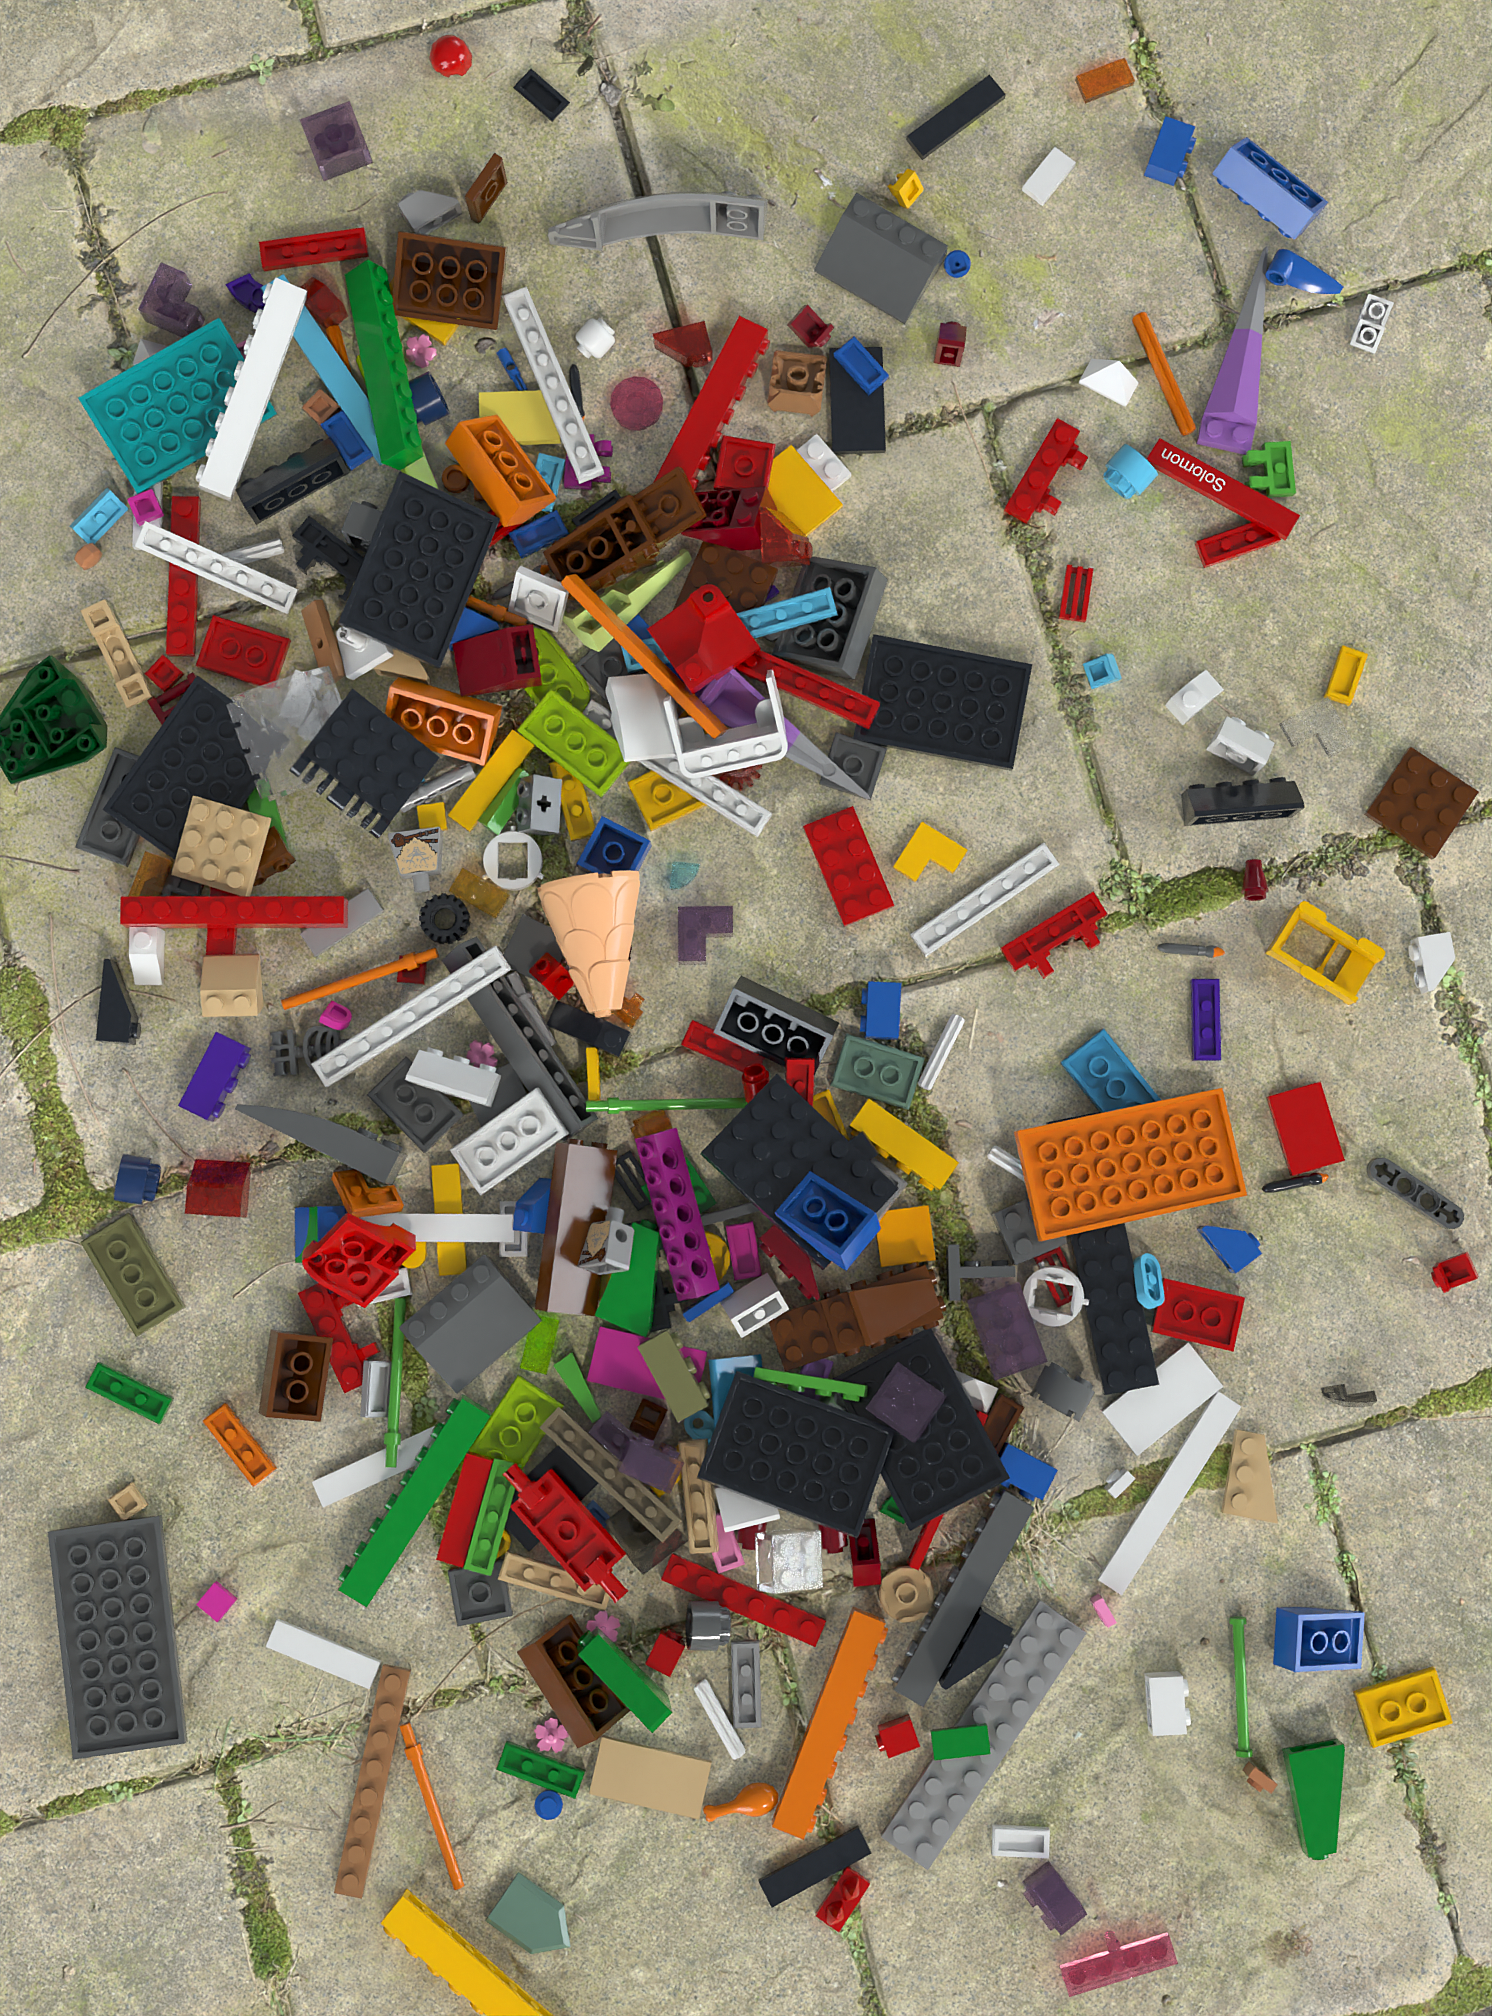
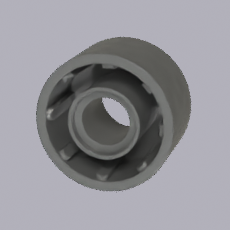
M690 1600L687 1605L685 1622L687 1650L717 1651L719 1645L724 1646L729 1643L731 1632L729 1609L727 1607H720L718 1601Z

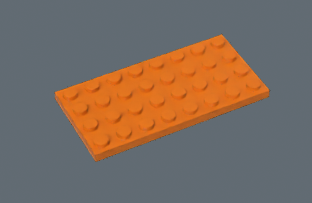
M1223 1088L1014 1132L1038 1241L1247 1196Z

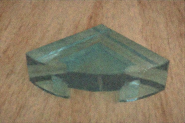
M673 861L670 890L681 889L691 883L699 872L700 864Z

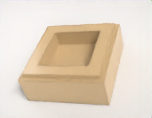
M133 1482L107 1499L121 1521L128 1520L148 1506Z

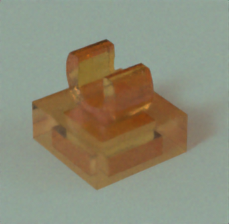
M637 992L630 1000L624 996L622 1008L611 1012L633 1029L644 1013L639 1008L645 999Z

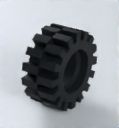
M441 893L439 896L433 895L431 900L427 899L424 902L425 906L420 909L421 916H419V921L421 922V929L431 940L443 945L444 943L454 944V941H460L461 937L467 934V928L470 927L471 923L469 921V918H471L466 905L456 896ZM442 909H450L455 914V922L448 929H440L435 924V915Z

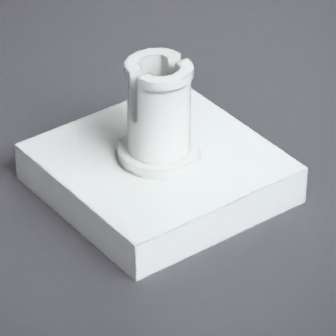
M520 566L516 571L508 611L524 617L537 625L558 632L562 625L569 592L561 585V582L557 581L554 575L550 578L551 574L542 575Z
M340 627L336 631L345 675L351 680H355L394 656L392 648L348 628Z

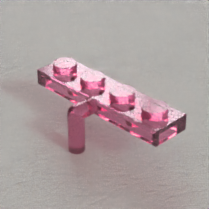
M1109 1930L1104 1935L1108 1951L1059 1966L1069 1997L1176 1965L1178 1962L1168 1932L1120 1947L1116 1934Z

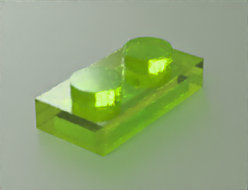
M538 1315L542 1322L537 1324L528 1333L520 1369L547 1375L560 1320Z

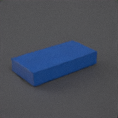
M855 336L834 352L835 359L868 396L889 379L888 373Z
M343 410L320 424L350 470L373 457L372 452Z
M557 510L509 533L521 559L569 535Z
M728 1280L719 1286L720 1290L706 1294L682 1310V1315L686 1321L691 1322L733 1294L734 1290Z

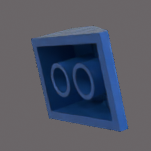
M811 1171L775 1212L776 1216L824 1257L846 1271L881 1230L876 1212Z
M1277 1607L1273 1664L1293 1672L1361 1669L1365 1612L1310 1607Z

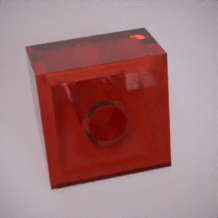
M760 507L762 563L776 567L809 566L810 559L813 556V547L811 542H809V538L784 513L767 507Z
M196 1159L187 1184L184 1214L247 1218L252 1163Z

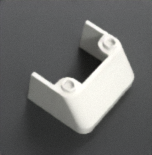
M773 669L768 670L766 676L770 698L760 701L755 710L757 723L728 729L722 736L713 739L709 734H705L704 729L691 716L678 718L674 698L669 693L666 694L663 703L679 767L684 776L695 779L777 761L785 756L788 743L783 710Z

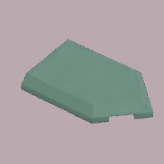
M518 1872L485 1921L530 1954L571 1947L565 1906Z

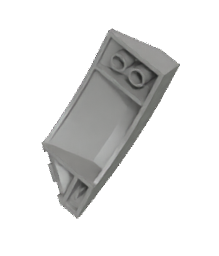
M687 191L634 197L605 204L548 229L550 245L602 251L605 245L625 240L680 233L715 234L764 240L768 199L756 194L748 196L736 195L731 191H723L721 193Z

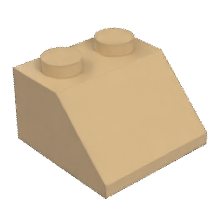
M260 954L205 955L203 957L200 986L202 1017L259 1015L264 1007Z

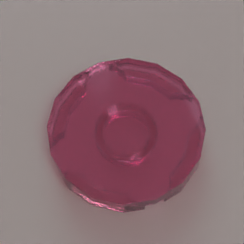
M633 376L622 380L616 385L611 394L610 407L614 418L620 426L628 430L641 431L658 422L663 413V397L660 389L653 381L645 377Z

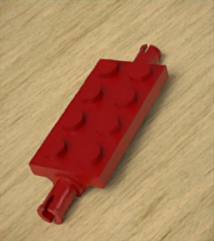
M514 1463L502 1474L519 1492L517 1495L519 1499L510 1508L585 1592L594 1583L595 1585L599 1584L613 1599L614 1603L619 1601L629 1590L612 1573V1567L627 1553L551 1468L537 1482L535 1480L531 1481L517 1463Z

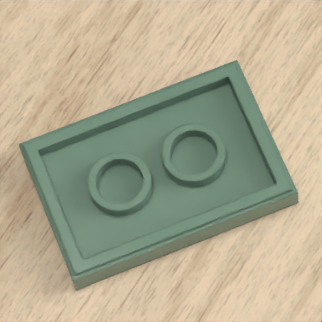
M846 1033L830 1086L909 1110L925 1058Z

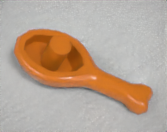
M767 1783L749 1784L730 1802L716 1806H704L703 1811L706 1815V1821L711 1822L720 1816L731 1813H740L751 1817L763 1816L772 1811L777 1805L778 1792Z

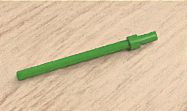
M609 1097L607 1100L585 1101V1111H607V1114H619L620 1111L744 1108L748 1103L745 1101V1097L619 1100V1097Z
M395 1298L387 1433H384V1444H386L385 1467L394 1468L397 1466L398 1445H401V1433L398 1432L404 1334L399 1327L405 1322V1298Z

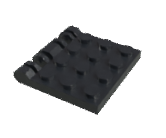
M352 688L289 771L296 777H299L309 763L312 762L313 766L302 779L306 784L313 780L319 768L328 774L317 786L316 792L321 795L333 779L338 783L328 794L326 800L342 811L355 795L358 799L346 815L350 818L356 816L363 803H365L371 810L362 819L360 826L366 829L376 815L379 814L380 817L369 830V833L378 839L440 757Z

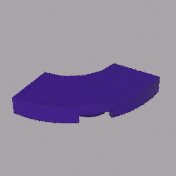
M250 273L225 284L230 294L244 308L254 313H257L258 309L264 310L265 303H263V292L261 290V287L264 285L255 281Z

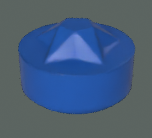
M961 250L950 252L944 261L945 271L954 278L963 277L971 267V260L968 254Z

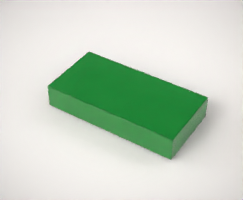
M986 1723L930 1730L934 1761L991 1754Z

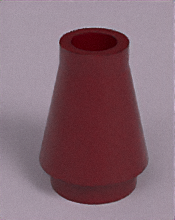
M1247 860L1245 862L1246 867L1241 893L1244 894V899L1247 901L1264 900L1269 889L1262 867V860Z

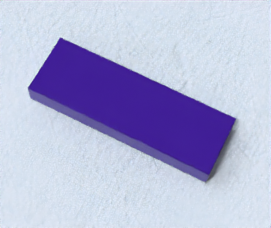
M1191 979L1192 1061H1221L1220 979Z

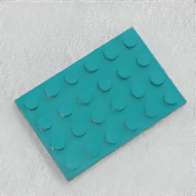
M220 318L78 397L137 494L150 489L204 458L210 438L216 439L217 437L216 421L220 412L225 413L228 406L225 405L224 400L229 387L235 388L237 380L234 379V373L239 360L245 361ZM268 401L260 425L277 416V412L270 401Z

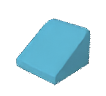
M1106 653L1083 664L1091 689L1122 679L1113 654Z

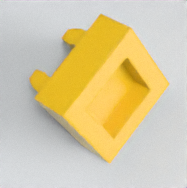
M907 168L903 174L898 173L896 175L898 180L894 185H888L891 194L896 197L899 205L906 209L913 204L924 190L916 172Z

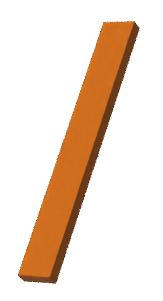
M577 574L567 575L562 580L561 585L713 739L722 736L728 730L724 723L695 694L691 693L688 687Z

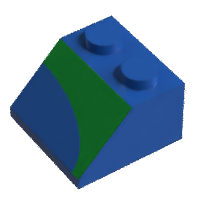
M344 1206L295 1208V1263H302L303 1250L313 1240L319 1242L347 1213Z

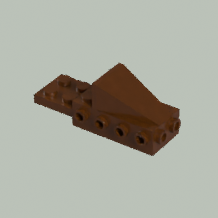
M676 467L636 495L623 496L610 508L597 513L595 518L586 524L576 527L565 538L555 541L551 547L543 551L549 569L555 575L558 582H562L567 575L577 574L593 592H596L600 588L605 589L617 582L616 578L621 575L630 574L636 570L656 564L655 557L660 554L659 550L667 546V541L707 515L685 472L681 467ZM570 593L568 594V600L577 601Z
M918 1261L902 1266L903 1272L893 1275L892 1270L876 1275L877 1280L867 1284L864 1279L849 1284L850 1290L840 1293L839 1288L825 1292L823 1293L824 1299L786 1311L769 1321L768 1323L785 1372L836 1354L844 1353L845 1357L860 1352L859 1347L864 1345L866 1347L871 1346V1348L881 1346L887 1343L885 1338L896 1335L897 1339L913 1334L912 1329L920 1326L923 1327V1330L939 1326L938 1320L944 1318L942 1312L946 1311L942 1296H936L933 1285L937 1284L933 1269L927 1270L926 1265L919 1266Z

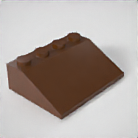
M398 231L392 295L395 316L498 330L508 246Z

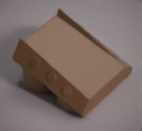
M776 350L772 363L767 405L774 412L810 414L811 417L820 412L827 358L820 355Z

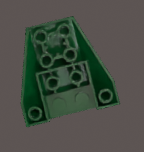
M49 655L27 673L0 714V767L10 784H17L86 763L107 748L108 725L81 680L53 656Z

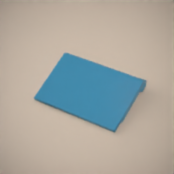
M761 1354L708 1360L714 1428L718 1422L736 1371L754 1377L755 1367H762Z

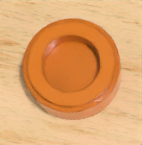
M450 465L442 473V482L449 492L461 493L467 489L470 479L460 465Z

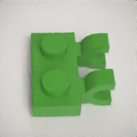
M1291 441L1264 442L1261 446L1262 450H1248L1246 452L1247 455L1242 456L1243 468L1254 467L1260 464L1264 466V476H1250L1249 481L1244 483L1246 486L1257 492L1266 490L1268 498L1290 497L1296 494Z

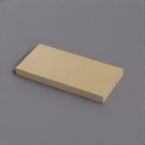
M602 1736L589 1794L699 1819L712 1761Z

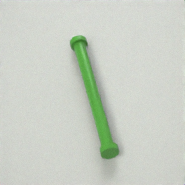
M1230 1617L1229 1622L1233 1625L1238 1749L1235 1751L1237 1757L1247 1758L1253 1756V1750L1250 1749L1244 1638V1625L1247 1624L1246 1617Z

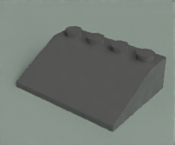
M856 192L841 216L814 272L905 324L943 264L948 245Z
M806 555L791 598L830 587L838 615L811 622V625L804 624L797 626V628L793 627L780 631L781 636L777 638L772 655L828 675L855 680L888 579L876 567Z
M484 1254L404 1322L399 1329L422 1357L458 1394L542 1322V1319L495 1262Z

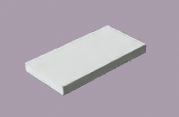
M535 1088L451 1148L450 1151L479 1195H483L564 1138L569 1132L541 1090Z
M1188 1342L1156 1366L1159 1385L1125 1391L1101 1411L1136 1456L1141 1454L1224 1387Z

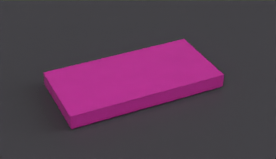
M600 1326L587 1381L665 1399L638 1349L639 1344L650 1338ZM683 1346L680 1350L685 1358L691 1357L697 1368L694 1376L699 1383L701 1382L708 1352Z

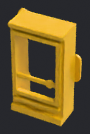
M1302 901L1292 908L1265 954L1282 962L1311 982L1343 1000L1347 1005L1356 1003L1358 1000L1356 994L1375 963L1380 962L1385 956V950L1367 938L1363 937L1359 940L1353 938L1326 921L1327 916L1325 912L1307 901ZM1299 920L1335 941L1320 967H1317L1315 970L1281 950ZM1338 944L1351 952L1332 982L1322 974L1324 973V967Z

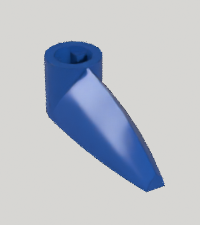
M1279 249L1276 252L1265 274L1267 280L1277 286H1285L1287 284L1297 289L1317 294H1340L1344 287L1324 271L1287 249Z

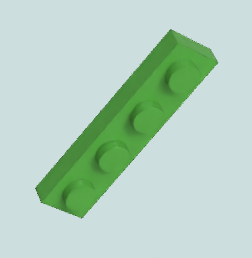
M755 1367L754 1372L755 1378L776 1386L777 1382L788 1384V1390L804 1392L805 1387L814 1388L815 1394L831 1397L832 1392L843 1393L842 1399L859 1401L860 1396L866 1397L868 1385L762 1367Z
M494 1458L464 1565L466 1570L488 1576L492 1575L515 1493V1488L502 1474L514 1462Z

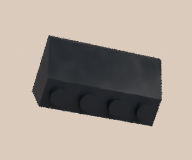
M329 437L325 440L319 439L315 441L309 449L302 453H293L287 458L286 462L278 466L272 465L263 472L264 474L257 478H249L243 481L240 487L235 490L244 508L257 525L349 474V471Z
M1285 777L1272 778L1269 780L1270 783H1259V780L1256 779L1246 780L1242 782L1243 785L1232 786V782H1220L1215 784L1216 787L1205 788V784H1195L1188 786L1189 789H1186L1181 794L1184 826L1292 818L1303 810L1305 806L1296 782L1286 781Z
M740 976L732 989L713 1033L785 1067V1058H813L815 1076L840 1023L746 977Z

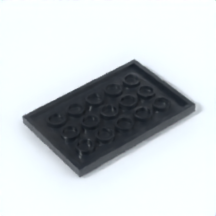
M400 471L393 484L337 624L439 669L500 518Z
M873 634L862 695L880 702V706L869 729L856 724L853 740L1012 771L1033 664Z
M196 676L102 810L175 860L192 797L198 796L241 809L287 745L289 739L204 679Z
M778 1074L757 1093L700 1153L822 1270L831 1261L775 1214L777 1209L810 1171L876 1213L899 1189Z
M932 1328L924 1329L832 1378L834 1380L868 1385L867 1396H860L859 1401L843 1399L849 1413L895 1429L880 1474L910 1531L1010 1479Z
M736 1371L697 1479L858 1538L895 1429Z

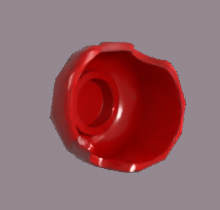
M444 35L431 45L429 60L436 72L449 78L455 74L465 75L472 66L473 55L468 45L462 39L455 35Z

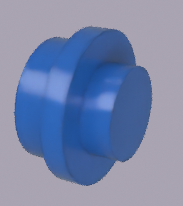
M552 1790L541 1792L535 1800V1811L542 1819H555L563 1808L561 1796Z

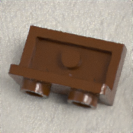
M275 826L268 830L253 886L263 884L268 877L277 872L287 870L291 864L296 862L294 855L288 850L280 832Z

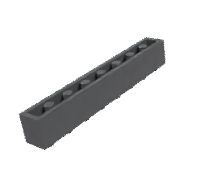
M476 936L458 944L442 962L450 974L486 952V949ZM503 975L467 998L528 1091L531 1092L535 1088H539L568 1130L569 1134L561 1139L562 1142L566 1141L567 1138L577 1135L598 1119L595 1112L585 1111L586 1099Z
M1003 1488L999 1493L994 1492L988 1503V1507L991 1509L986 1517L981 1516L974 1528L977 1534L972 1542L967 1541L960 1554L963 1557L958 1567L954 1565L946 1579L949 1581L948 1586L944 1592L940 1590L933 1601V1606H935L931 1616L926 1615L919 1627V1630L922 1631L917 1641L912 1640L905 1652V1655L908 1657L904 1665H898L891 1677V1680L894 1681L892 1686L896 1692L922 1707L925 1706L1034 1510L1032 1505Z

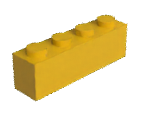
M869 1098L848 1126L852 1129L850 1134L854 1137L864 1131L873 1145H875L880 1156L885 1159L888 1156L892 1157L897 1161L895 1166L905 1174L909 1175L911 1172L920 1177L918 1183L929 1191H932L933 1188L940 1190L959 1164L958 1161Z

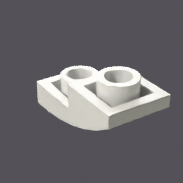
M1368 294L1349 345L1375 354L1394 302Z

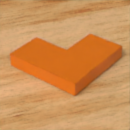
M356 1169L333 1172L331 1179L348 1213L360 1218L402 1212L404 1204L394 1185L368 1188L361 1172Z

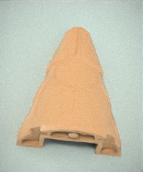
M639 871L583 874L550 881L537 888L544 913L556 936V942L570 968L568 972L588 1012L595 1013V1018L612 1016L611 1011L622 1008L630 966L628 958L635 927L634 918L640 888Z

